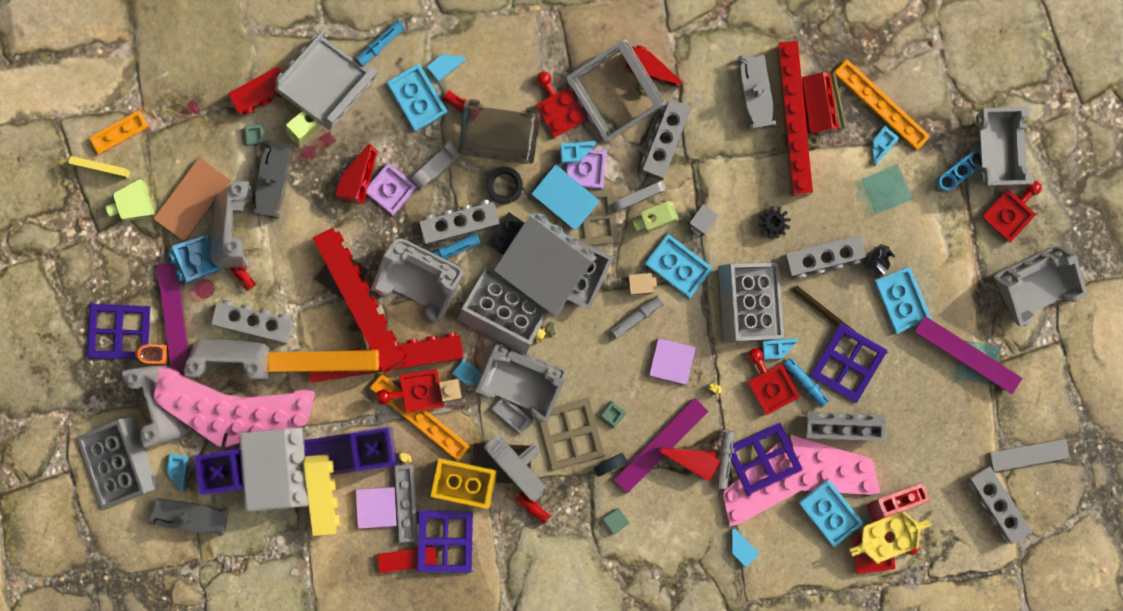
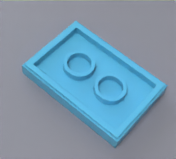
M420 64L413 66L386 82L415 132L448 114Z
M557 165L552 168L532 193L533 196L575 231L600 202V200Z
M669 234L664 237L644 263L689 299L713 269Z
M910 267L874 281L895 334L917 326L924 316L931 319Z
M828 478L798 501L833 547L864 524Z

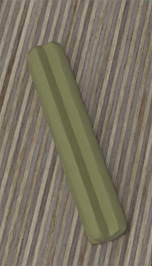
M830 73L839 129L846 127L841 97L836 74Z

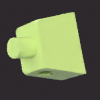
M302 111L286 125V135L300 148L322 125Z
M141 179L115 192L113 196L116 203L106 206L110 217L120 214L121 219L124 221L155 216L145 183Z
M667 201L642 211V217L633 220L636 231L644 228L652 231L677 222L679 218L673 203ZM656 215L655 222H651L650 220L651 216Z

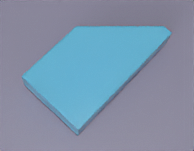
M440 55L427 68L440 82L465 62L466 58L462 56Z
M886 126L872 140L873 162L875 165L880 162L899 139Z
M596 142L560 143L561 163L581 162L596 145Z
M798 338L762 341L763 360L783 359L797 343Z
M463 359L452 375L469 386L479 384L483 373Z
M169 454L167 475L181 492H185L189 456Z
M735 528L732 529V554L747 567L760 553Z

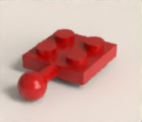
M542 71L537 75V83L545 88L549 98L536 104L554 138L588 121L569 87L556 93L551 85V75L548 72Z
M1033 180L1034 184L1026 187L1027 191L1020 198L1009 189H1006L981 217L1009 243L1036 216L1025 204L1032 196L1038 195L1042 191L1041 183Z
M753 348L748 352V359L756 364L761 375L748 381V384L765 415H768L800 398L782 363L767 370L762 361V351L758 348Z
M437 369L399 375L401 391L389 392L382 389L376 393V401L381 405H385L393 399L403 398L405 414L444 407Z
M891 531L887 532L884 536L885 541L888 543L892 542ZM862 534L851 535L853 548L861 543ZM919 547L917 549L907 551L906 553L909 555H915L916 553H918ZM862 552L854 556L856 574L896 569L894 557L878 564L866 553Z

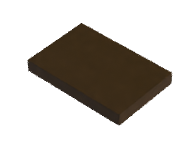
M474 443L473 465L498 470L495 483L516 484L484 448L487 444ZM509 445L518 456L530 447V445ZM531 461L527 464V466H528L530 469H531Z

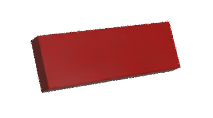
M435 546L426 547L425 564L438 565ZM418 548L377 554L380 573L417 568Z

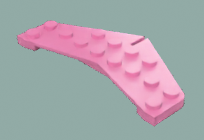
M162 367L159 368L154 391V400L158 405L220 448L224 433H227L225 448L240 444L239 433L293 429L304 426L308 422L314 399V391L298 390L291 394L245 398L224 395L184 378L174 370Z
M789 435L792 448L803 471L751 494V496L746 495L738 477L723 492L729 526L741 524L799 491H812L827 478L839 493L868 495L880 493L874 463L868 457ZM781 441L766 452V455L783 448ZM786 452L769 460L775 474L792 467ZM762 463L745 471L751 485L768 478Z

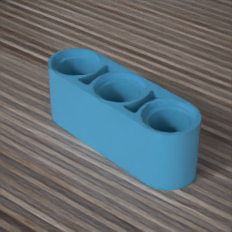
M980 150L973 151L941 175L936 181L937 189L941 192H948L981 168ZM973 155H977L980 158V164H975L972 161ZM958 167L965 169L964 176L957 173ZM943 178H947L950 181V187L943 186Z

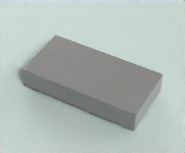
M500 398L491 409L519 434L533 420L514 403L504 398Z

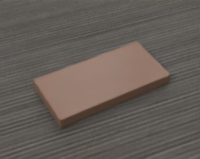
M198 158L154 217V220L185 242L214 204L215 196L225 189L231 180L201 158Z

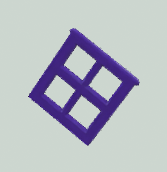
M91 302L89 307L87 358L137 359L135 352L122 351L123 335H141L140 346L149 344L151 306L108 305ZM97 312H116L115 329L97 328ZM124 313H142L141 330H124ZM96 333L114 334V351L95 350Z
M839 323L838 329L810 376L857 403L885 354H888V350ZM843 334L858 342L849 358L834 350ZM862 345L877 353L868 369L853 361ZM830 357L844 364L836 381L821 373ZM849 368L863 375L855 392L840 384Z
M781 423L733 444L734 453H732L731 462L747 496H751V494L803 471ZM777 433L783 448L766 455L760 440ZM753 444L759 458L742 466L736 451ZM786 452L792 467L775 474L769 460ZM762 463L768 478L751 485L744 471Z
M419 510L418 564L416 572H473V511ZM426 519H443V538H426ZM448 519H465V538H448ZM426 545L442 546V565L425 564ZM448 546H464V565H447Z

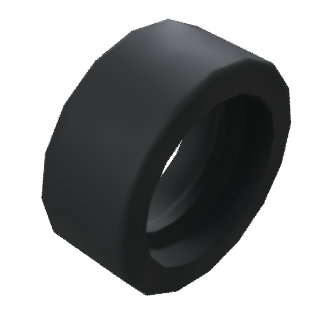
M500 167L489 175L487 190L494 201L501 204H509L520 197L523 190V181L515 169ZM502 174L512 176L516 182V189L509 196H500L494 190V181Z

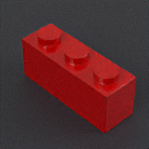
M279 66L228 93L241 116L253 114L257 107H265L271 104V100L277 96L279 98L283 97L275 91V80L282 72Z
M821 72L802 77L803 93H805L806 99L804 106L809 118L807 120L808 129L813 134L839 130L830 73Z

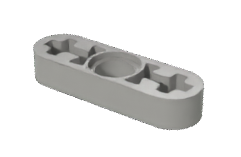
M660 181L612 204L615 211L619 212L658 195L667 189L664 182Z

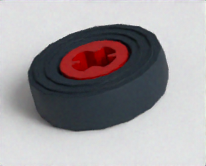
M620 453L593 468L597 477H600L627 462V459L623 453Z

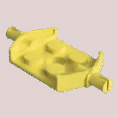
M902 511L863 526L861 543L859 546L849 550L852 552V557L863 552L879 564L894 556L917 549L919 547L920 531L932 526V524L928 523L931 522L929 518L916 522ZM889 531L894 533L895 536L894 540L890 543L884 539L885 534Z

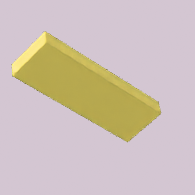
M73 156L69 159V164L129 178L130 172L125 168Z

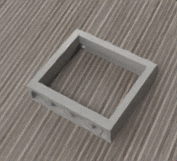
M628 40L619 41L566 77L569 81L570 90L572 92L575 91L578 96V103L582 108L585 107L588 112L587 117L589 121L596 125L598 135L606 142L612 141L667 105ZM621 51L654 105L614 132H611L579 78Z

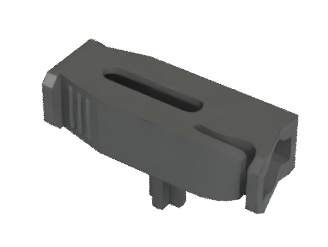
M265 140V144L271 146V149L266 148L261 159L255 191L256 209H253L252 213L280 218L278 211L284 199L292 149Z
M156 498L149 524L154 525L156 522L164 527L208 533L219 531V535H225L229 508H223L221 511L209 505Z

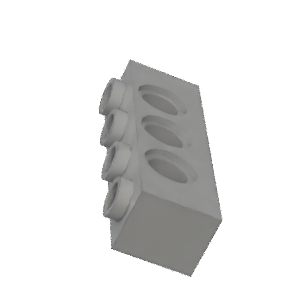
M672 99L662 108L663 119L662 121H657L654 129L657 132L655 139H650L647 149H650L648 157L644 155L640 165L644 167L643 173L664 180L691 110L690 106ZM674 117L677 120V124L670 126L666 119ZM663 134L668 135L670 142L667 144L662 143L660 136ZM655 152L662 153L663 160L655 161L653 154Z
M485 200L479 202V206L471 207V205L460 207V211L457 212L448 210L442 212V216L434 217V215L423 217V221H420V226L425 244L430 245L499 226L500 223L494 202ZM476 212L483 214V219L479 222L473 220V214ZM457 217L465 219L463 226L458 227L454 224ZM439 222L446 223V229L442 232L436 230V225Z
M861 235L787 253L784 256L790 277L795 276V279L807 277L806 273L814 272V275L824 273L825 268L832 267L833 270L843 268L845 263L851 262V265L860 264L862 259L866 258V253ZM845 248L848 250V258L840 256V249ZM822 253L829 254V263H824L821 260ZM804 258L811 259L812 266L810 268L803 266L802 261Z
M223 300L222 303L217 302L212 325L289 343L294 321L289 320L290 316L279 314L278 317L272 316L271 311L260 309V312L252 311L253 307L243 304L241 308L235 307L234 302ZM237 311L239 319L232 322L230 315L232 312ZM251 316H256L258 319V323L255 326L249 325V318ZM274 320L277 324L276 329L269 331L267 324L269 321Z
M806 412L805 431L807 438L885 441L886 421L884 415Z
M985 466L967 478L970 482L968 483L970 490L979 496V504L984 510H988L991 523L994 526H998L1001 531L999 535L1005 543L1014 544L1032 533L990 466ZM987 484L992 489L989 495H985L983 492V488ZM996 501H1000L1002 503V508L1000 511H995L994 509V503ZM1007 517L1012 519V525L1009 528L1004 525Z

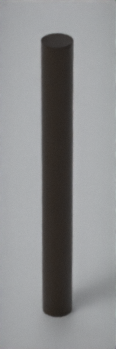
M796 285L793 289L796 295L837 327L839 323H842L854 330Z

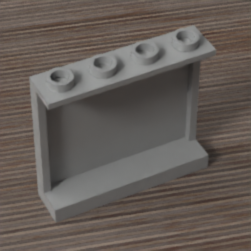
M323 30L319 35L315 34L310 45L300 51L296 61L292 60L288 64V70L284 74L281 72L277 76L275 91L331 131L374 82L378 70L374 67H371L369 70L364 68L324 38L325 31Z
M535 212L528 217L494 271L556 316L562 311L565 302L597 257L593 255L594 253L590 249L579 245L574 237L564 234L559 226L548 222L543 214Z

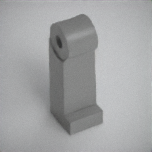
M449 141L411 180L420 190L424 189L462 157L461 153Z

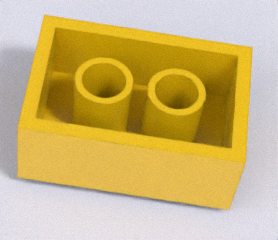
M441 458L438 460L431 497L489 509L498 470Z

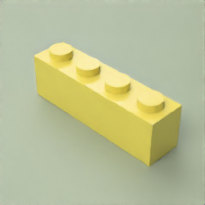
M329 454L305 457L304 468L313 536L336 534L337 527L340 526V517L335 512V509H338L337 497L333 496V491H336L335 479H331V473L334 472L333 461H329Z

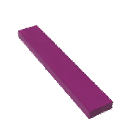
M171 263L157 265L171 370L178 372L182 377H187L185 376V365L190 354L180 282L175 275L177 268L175 264Z
M926 316L922 318L914 331L917 335L1010 394L1014 393L1023 379Z
M694 398L614 480L629 493L665 456L657 451V448H673L709 411Z

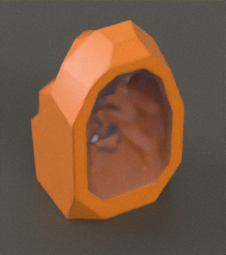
M144 344L135 349V356L143 364H166L167 347L166 345Z

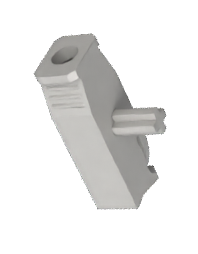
M764 55L758 57L738 56L737 62H742L739 75L745 111L751 123L749 131L774 127L776 120L772 121L773 101Z
M498 434L484 447L533 502L548 490L536 474L527 466L540 453L534 444L518 456Z

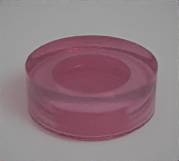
M202 279L196 283L195 292L199 297L207 299L214 294L215 286L210 280Z

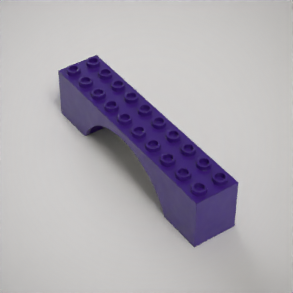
M392 427L303 440L305 457L329 454V461H333L334 472L331 475L398 465ZM240 449L194 456L200 495L243 489Z

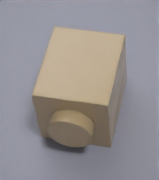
M652 273L628 276L630 295L652 294L654 292L653 289H657L656 277H652Z
M459 379L439 382L443 402L463 398Z

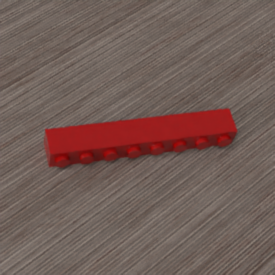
M798 41L779 42L777 45V57L791 197L811 195L813 193Z
M332 227L313 237L371 350H378L379 365L383 373L386 374L405 364L402 358L406 356L402 348H397L394 344V341L397 339L393 331H388L385 327L388 322L384 314L379 315L376 310L379 307L374 297L370 298L367 293L370 291L365 280L361 281L358 276L362 273L357 264H352L350 259L353 256L349 248L344 249L341 243L344 241L339 231L335 232Z
M456 332L445 334V338L437 339V335L426 337V341L418 342V339L407 340V344L399 345V342H394L397 348H402L406 356L402 358L405 364L394 370L464 359L461 336H456ZM361 348L350 349V351H362ZM379 365V370L309 371L311 383L383 371Z

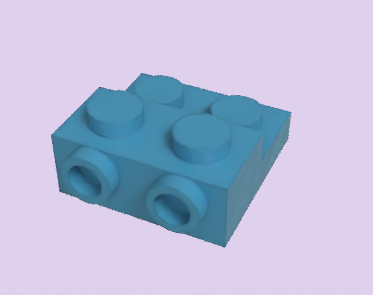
M207 234L174 245L169 249L168 259L171 264H175L177 271H175L176 278L179 282L182 281L183 285L202 279V277L222 269L215 266L210 259L211 242Z

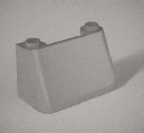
M1029 107L983 108L976 115V124L979 125L982 170L980 171L979 179L984 186L1026 187L1034 184L1033 174L1027 173L1029 166H1026L1024 129L1027 128V124H1023L1025 117H1029Z
M235 181L215 196L210 259L215 266L249 268V258L243 255L241 240L232 237L234 212H243L247 204H254V193L248 181Z
M396 239L382 259L371 290L380 295H389L395 290L427 306L425 310L426 316L430 320L440 323L464 272L459 266L407 240Z
M1062 246L1047 248L994 275L996 285L1015 323L1020 327L1031 323L1034 319L1033 312L1062 298L1076 302L1088 295L1076 254Z
M198 340L194 343L187 359L185 376L202 378L204 371L212 368L213 361L244 362V372L248 377L269 380L268 352H270V347L263 341Z
M497 343L476 392L486 399L497 395L530 409L535 420L547 422L568 372L528 353L524 355L503 343Z
M162 364L122 372L125 383L129 387L139 388L143 386L153 424L142 429L141 439L144 447H153L184 437L187 433L186 423L162 408L154 400L159 368L169 369V367Z

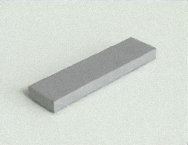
M1066 439L989 453L994 472L1070 458Z
M414 464L394 466L399 543L418 542Z

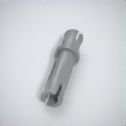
M656 295L645 305L639 306L640 308L611 329V331L619 339L641 321L650 318L652 313L664 305L663 302Z
M732 430L722 431V442L718 450L720 451L719 461L721 462L718 465L715 487L721 489L728 488L732 453H734L733 440L735 431Z

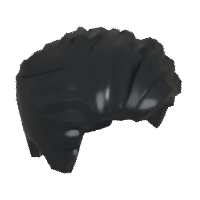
M880 244L867 253L864 266L868 272L880 279L891 265L889 256L895 258V255L889 246Z

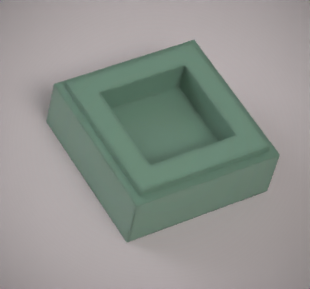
M264 124L244 126L247 146L265 144Z
M611 401L600 416L615 428L626 412Z
M619 508L603 518L614 535L630 524Z

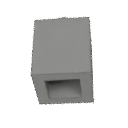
M702 205L689 223V226H691L690 230L698 236L700 234L704 236L718 215Z

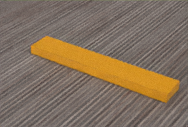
M847 59L834 72L844 85L916 151L929 139L930 136Z
M378 350L268 352V372L379 370Z
M382 373L369 388L374 393L382 389L389 392L401 391L398 386ZM403 398L393 399L388 403L457 461L470 448L466 442L427 410L405 414Z

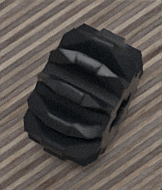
M771 206L770 212L764 209L763 213L765 216H759V219L764 222L758 223V226L765 227L761 231L762 234L769 231L768 238L774 233V237L777 239L779 238V233L783 236L786 234L784 229H790V226L785 223L790 222L791 218L784 219L788 212L785 211L781 214V207H778L775 212L774 206ZM772 218H775V221H779L776 225L777 227H774V224H770Z

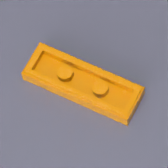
M138 110L89 137L97 154L100 155L148 129L149 126L141 111Z

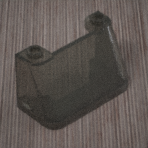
M469 99V102L465 101L458 153L466 156L532 164L536 156L541 112L533 107H526V110H522V112L487 108L480 104L479 100Z

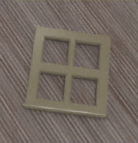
M613 190L591 191L590 193L596 198L606 197L608 214L588 216L582 223L584 239L578 240L589 245L619 242L616 213L612 204L614 203ZM554 213L556 225L565 233L564 224L567 223ZM608 219L610 235L592 238L590 221Z
M589 398L553 407L550 416L563 413L567 427L565 432L551 435L548 421L540 422L552 465L551 470L606 456ZM584 407L588 426L572 430L568 411ZM591 433L596 451L579 455L575 437ZM570 439L574 457L558 461L553 443Z

